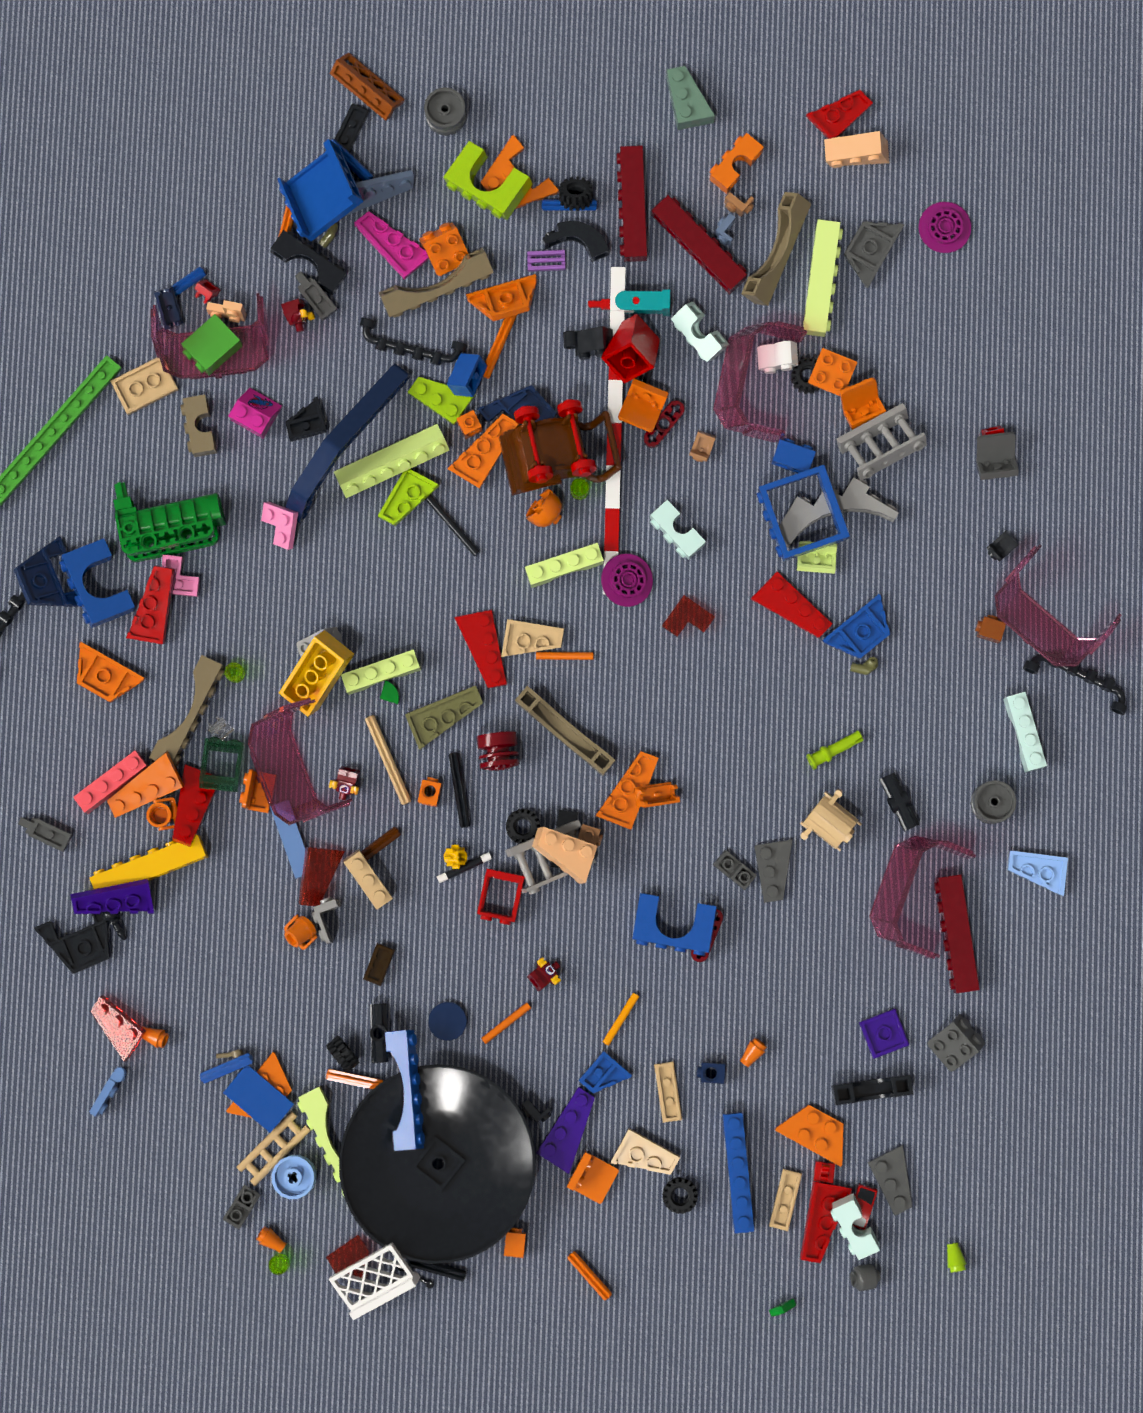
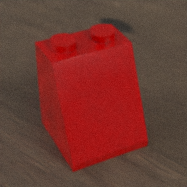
M635 314L622 321L601 359L625 384L655 368L660 338L638 314Z

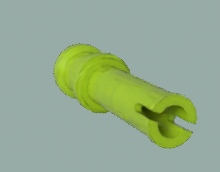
M857 730L828 747L822 746L817 752L811 755L807 754L806 758L812 769L815 770L820 764L826 761L830 762L832 757L864 740Z

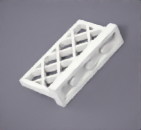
M390 1243L330 1276L329 1281L351 1310L349 1315L355 1320L415 1287L420 1279V1275L417 1271H412L395 1245ZM390 1250L395 1256L394 1261L385 1259L384 1253ZM369 1261L379 1262V1268L368 1267ZM382 1263L392 1265V1273L382 1271ZM396 1267L403 1268L407 1274L403 1276L395 1274ZM353 1270H363V1278L353 1276ZM367 1272L377 1274L376 1282L366 1279ZM380 1275L391 1278L390 1283H379ZM340 1277L348 1279L347 1286L340 1285L336 1279ZM351 1280L362 1283L361 1290L350 1288ZM364 1285L375 1286L374 1292L363 1291ZM349 1292L359 1295V1300L353 1303L348 1297Z

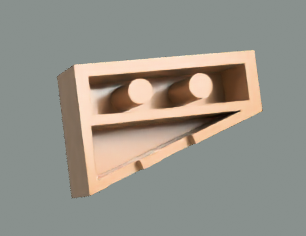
M880 131L824 139L826 162L833 168L847 165L889 163L888 141Z
M546 827L537 829L532 844L534 849L559 866L562 871L573 877L579 884L586 883L597 849L596 845Z

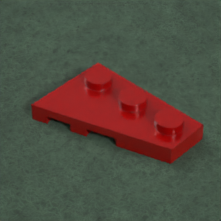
M858 90L830 105L827 104L819 110L806 114V117L828 139L837 138L867 111L873 102L861 90Z

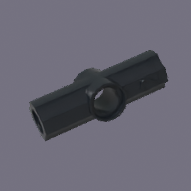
M895 773L879 779L887 796L889 807L896 814L904 832L920 825L911 808V801L906 791L902 789Z
M387 1003L370 1004L372 1063L389 1062V1052H386L385 1032H388ZM378 1027L384 1030V1036L381 1039L376 1038L374 1035V1031Z

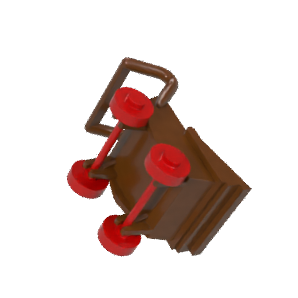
M573 399L565 400L557 406L558 415L565 418H548L536 421L540 417L538 407L526 405L514 412L515 422L522 425L516 429L507 430L502 436H499L511 495L514 496L543 487L561 484V479L579 476L591 482L600 483L610 479L620 471L622 465L609 412L603 411L591 422L578 421V414L583 411L581 401ZM604 421L615 465L601 475H594L592 473L597 470L595 460L588 459L580 430L594 429Z

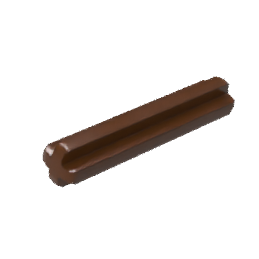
M396 827L391 828L362 850L361 853L366 860H369L401 835Z

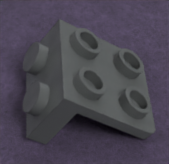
M1014 432L977 437L976 467L980 480L1018 476L1019 469L1015 460Z
M959 1014L946 1028L931 1038L927 1045L947 1069L953 1072L976 1055L985 1045L982 1036L973 1030L969 1021Z

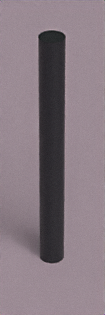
M429 495L425 499L473 556H476L480 552L437 501Z

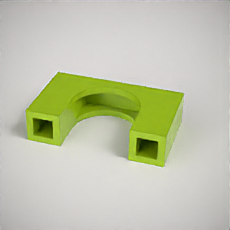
M468 141L443 177L447 183L446 186L454 192L456 190L459 191L468 201L474 200L483 210L489 209L496 218L500 219L502 217L508 220L533 185L530 177L513 168L499 188L493 191H481L475 188L474 178L488 157L484 149Z

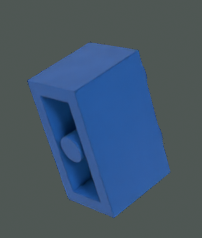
M460 353L447 382V386L454 395L474 397L487 368L481 356Z
M780 439L771 464L801 473L810 469L816 451H813V448L808 445L799 446L794 444L793 440Z

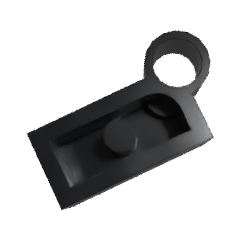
M604 326L563 332L564 348L575 349L576 356L580 360L590 359V356L594 355L602 357L613 338V329Z

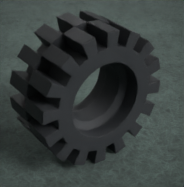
M570 177V180L565 179L564 182H561L559 186L560 204L564 205L565 209L569 207L571 211H573V208L579 211V208L585 210V206L589 207L593 202V186L590 184V181L587 180L585 182V178L580 180L579 177H576V179Z
M809 357L805 360L801 359L798 362V366L793 367L791 382L794 384L793 387L797 388L800 393L802 391L804 394H813L820 389L804 382L801 378L802 371L806 369L813 371L817 362L815 358H812V360Z
M518 809L512 812L506 821L508 836L518 844L534 838L537 829L541 827L537 815L528 809ZM521 819H526L531 824L530 831L526 834H520L516 830V823Z
M340 1036L335 1037L326 1045L334 1059L347 1073L360 1063Z
M678 1177L667 1182L663 1189L662 1197L665 1206L671 1212L684 1214L695 1207L698 1193L691 1181ZM677 1188H683L688 1193L687 1200L683 1203H677L673 1200L672 1194Z

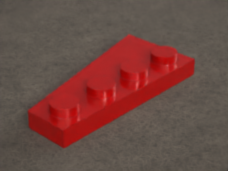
M157 565L153 567L145 587L146 590L140 600L139 608L133 618L132 626L126 638L165 644L174 568Z
M778 572L750 599L818 639L832 625L823 614Z
M492 610L454 617L487 688L507 685Z
M185 764L182 778L184 787L180 790L172 837L173 841L191 847L221 781L220 777Z
M813 1181L800 1260L821 1263L829 1245L832 1232L838 1223L834 1221L830 1212L832 1210V1202L850 1195L852 1188Z

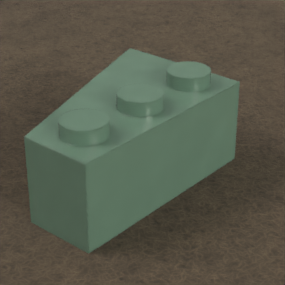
M686 66L667 69L666 79L677 130L714 123L715 115Z

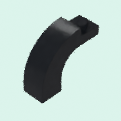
M564 221L557 223V232L550 231L544 235L545 237H542L545 249L565 241L580 243L586 249L591 262L609 255L608 246L602 235L595 228L583 222Z

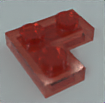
M684 595L662 627L678 637L689 622L704 633L715 616Z

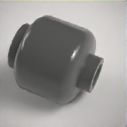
M872 1264L855 1266L850 1273L851 1284L859 1291L873 1290L881 1280L879 1270H876Z

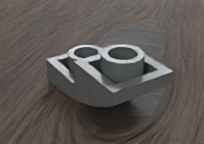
M724 850L713 863L718 870L743 890H746L757 876L727 850Z
M244 1185L223 1217V1220L239 1230L261 1195Z

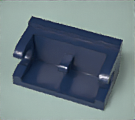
M173 286L154 291L165 330L182 325L183 319Z

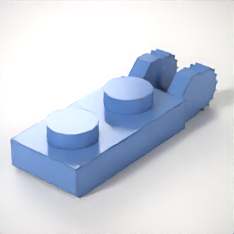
M118 1067L114 1070L89 1111L91 1115L97 1117L99 1114H104L108 1107L106 1103L109 1097L113 1098L118 1091V1087H116L118 1082L125 1080L127 1074L125 1068Z

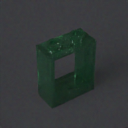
M217 737L205 738L199 788L238 792L244 751L243 742L235 739L226 741ZM210 750L238 754L234 778L206 775Z

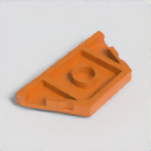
M536 274L466 294V297L470 304L489 319L497 321L530 311L537 277Z
M80 642L77 684L111 703L145 680L139 674Z
M272 1052L257 1073L287 1098L292 1088L276 1053ZM234 1102L226 1110V1112L252 1118Z
M808 1104L801 1111L775 1128V1131L836 1165L842 1166L843 1123Z

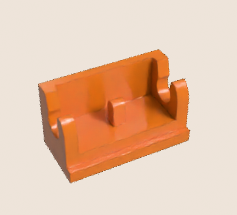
M671 782L635 787L636 805L646 808L680 802V797L675 795V789H678V787Z

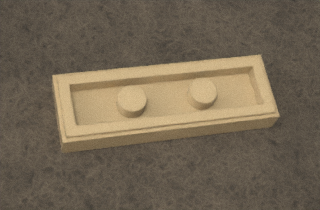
M674 1062L654 1064L662 1121L665 1123L682 1120Z
M782 1169L769 1223L770 1227L785 1231L789 1230L802 1173Z

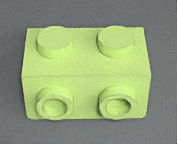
M800 541L798 548L814 542ZM837 544L798 556L797 571L835 574Z

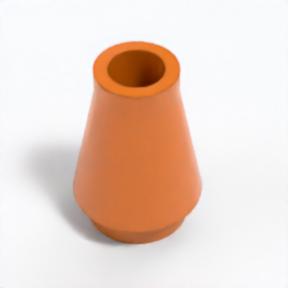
M142 1026L138 1037L156 1048H164L169 1034L165 1030Z
M757 1038L750 1040L740 1059L741 1063L750 1067L752 1063L765 1053L767 1046Z
M264 1226L256 1238L260 1245L276 1250L281 1253L286 1245V1242L270 1227Z

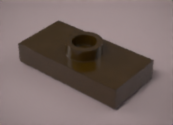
M377 943L363 980L382 986L395 950Z

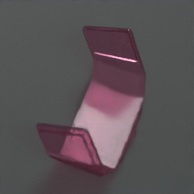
M256 293L258 320L250 326L229 328L240 339L242 347L210 376L205 372L201 373L195 367L196 362L193 359L188 360L182 353L184 349L181 343L194 332L177 334L162 328L156 305H153V309H150L151 338L157 358H160L163 372L181 379L208 377L219 379L226 375L247 373V371L257 370L269 360L268 322L263 296H260V293Z
M779 321L746 326L728 339L729 346L726 348L713 408L722 425L727 430L740 432L744 436L774 443L782 439L786 431L748 422L739 406L755 334L761 333L795 342H801L807 334V330H804V327Z
M1039 544L1038 547L1034 546L1004 580L1006 583L994 595L997 617L1052 665L1077 667L1088 654L1092 655L1112 634L1120 623L1122 615L1119 613L1097 638L1076 637L1021 589L1019 572L1042 547Z
M311 698L287 704L263 715V719L252 723L250 727L248 746L258 774L256 777L257 781L261 783L274 815L288 825L301 821L304 823L336 812L351 805L350 802L353 801L351 798L326 806L316 798L291 731L293 713L316 702L315 699L311 700Z
M913 836L895 845L869 917L878 937L895 943V947L926 959L939 958L940 955L905 942L897 925L922 854L933 847H937L966 859L976 858V855L973 854L974 851L949 841Z

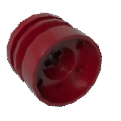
M496 732L476 736L477 748L479 750H487V754L479 756V760H488V762L479 764L481 770L500 771L520 765L519 759H511V757L518 756L519 752L510 751L509 749L518 745L516 732Z

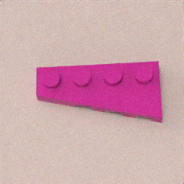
M368 211L354 222V226L404 280L429 260L426 251L419 247V244L410 241L403 236L404 234L398 230L395 231L389 227V224Z

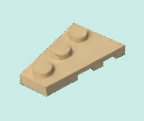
M507 619L501 657L561 648L564 629Z
M629 1128L610 1163L671 1175L680 1156Z

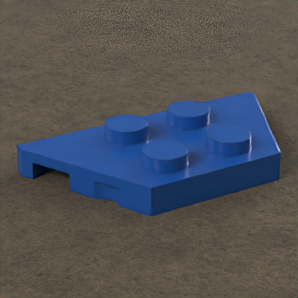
M878 594L825 637L822 642L861 659L890 635L881 595Z

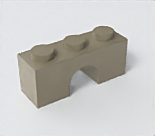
M205 394L183 398V404L180 406L182 415L186 416L187 423H184V429L190 438V441H187L189 453L192 452L194 457L216 454L217 448L212 431L200 432L197 428L201 419L211 417L208 398Z

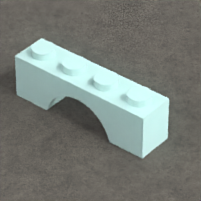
M1026 692L1004 698L1008 717L1013 723L1018 738L1020 758L1024 772L1046 767V760Z

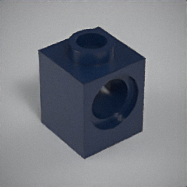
M701 1062V1066H697V1078H700V1082L724 1084L725 1064ZM709 1067H713L716 1070V1076L711 1079L705 1075V1071Z

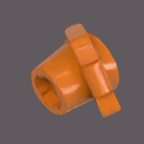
M170 797L153 800V804L148 808L146 818L159 831L174 829L178 807L176 806L175 799ZM170 801L171 807L169 808L166 804H163L162 802ZM171 819H173L174 825L167 826Z
M298 914L295 915L284 927V935L288 943L293 947L299 946L302 950L308 948L318 938L315 926L305 916L299 917Z

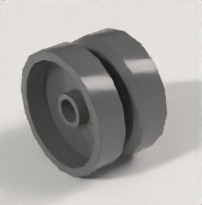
M443 87L431 92L425 100V117L432 131L439 135L448 136L462 129L467 115L464 99L459 92L452 88Z
M993 780L985 782L975 789L971 796L970 805L973 814L978 820L987 824H996L1011 817L1015 811L1017 801L1015 793L1009 785L1002 781ZM991 799H993V801H996L997 804L992 805Z

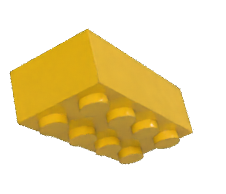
M324 630L313 638L279 694L309 717L319 710L354 656V653Z

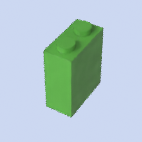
M215 314L181 343L184 349L182 353L188 360L193 359L196 362L195 367L201 373L205 372L208 376L242 347L240 339Z

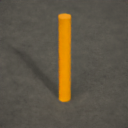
M632 993L602 1041L608 1046L610 1045L640 996Z

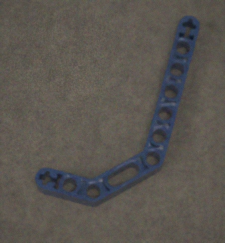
M393 364L328 434L293 486L285 508L298 512V523H301L308 515L315 493L340 455L409 380L411 374L397 364Z

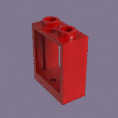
M486 869L477 914L481 915L480 919L492 921V918L500 919L499 923L511 925V922H515L525 877ZM490 878L518 884L511 916L483 911Z

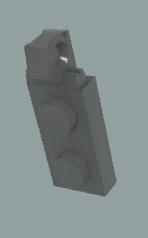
M302 272L295 275L300 283L297 287L299 292L322 321L337 311L335 305L311 277L306 279Z
M21 817L18 822L19 825L27 828L25 833L28 836L62 852L65 851L72 837V834L38 818L32 817L31 821Z

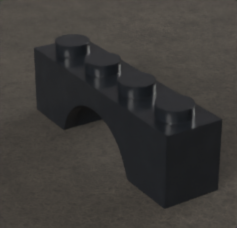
M283 230L270 248V253L285 263L293 259H305L312 263L318 273V285L333 296L346 277L344 268L338 264L333 265L328 261L329 258L326 255L313 251V247L307 242L302 243L297 240L298 237L291 231L286 232Z
M909 1074L831 1085L834 1105L913 1095L911 1075Z

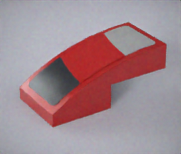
M862 1184L858 1185L855 1197L862 1209V1217L853 1222L852 1225L863 1230L866 1228L878 1192L877 1189Z

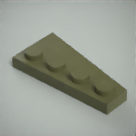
M476 685L405 714L419 750L483 704Z

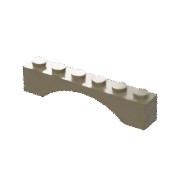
M784 192L777 209L778 230L773 249L762 267L748 277L741 293L754 304L769 305L810 209L811 203L798 193Z
M481 248L465 255L453 273L434 285L422 288H405L395 285L378 293L388 316L398 317L403 314V311L408 309L414 310L419 308L424 302L429 303L437 300L438 296L452 294L455 292V289L461 286L463 288L468 287L475 280L487 279L494 272L486 252Z
M201 655L193 671L195 695L189 714L175 731L157 741L149 758L156 761L168 751L174 766H178L181 760L179 755L183 749L188 747L190 743L188 738L191 732L196 731L199 725L197 720L200 714L204 715L208 707L206 705L208 699L212 698L216 692L215 685L217 681H221L225 674L222 664Z
M528 686L515 699L517 705L600 775L604 776L616 760L570 724Z

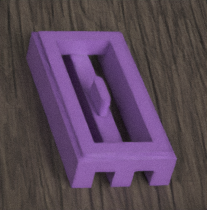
M565 250L528 251V272L565 270ZM561 256L560 258L531 259V257ZM561 262V264H562V265L531 266V263Z

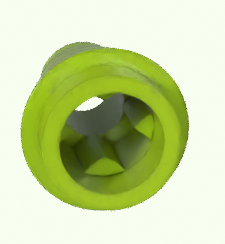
M958 1243L947 1245V1265L950 1268V1273L966 1270L965 1265L967 1264Z

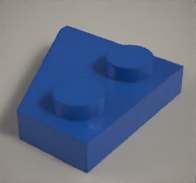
M603 1051L578 1081L592 1093H596L620 1081L629 1079L632 1075Z

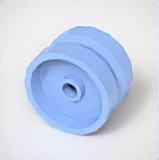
M290 1155L281 1159L275 1165L272 1172V1184L275 1191L287 1199H298L305 1196L314 1188L317 1180V1171L314 1164L302 1155ZM293 1173H297V1180L292 1179L291 1176Z

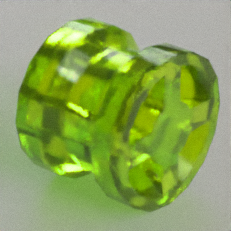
M234 662L226 666L224 672L229 681L239 683L244 679L245 670L239 663Z

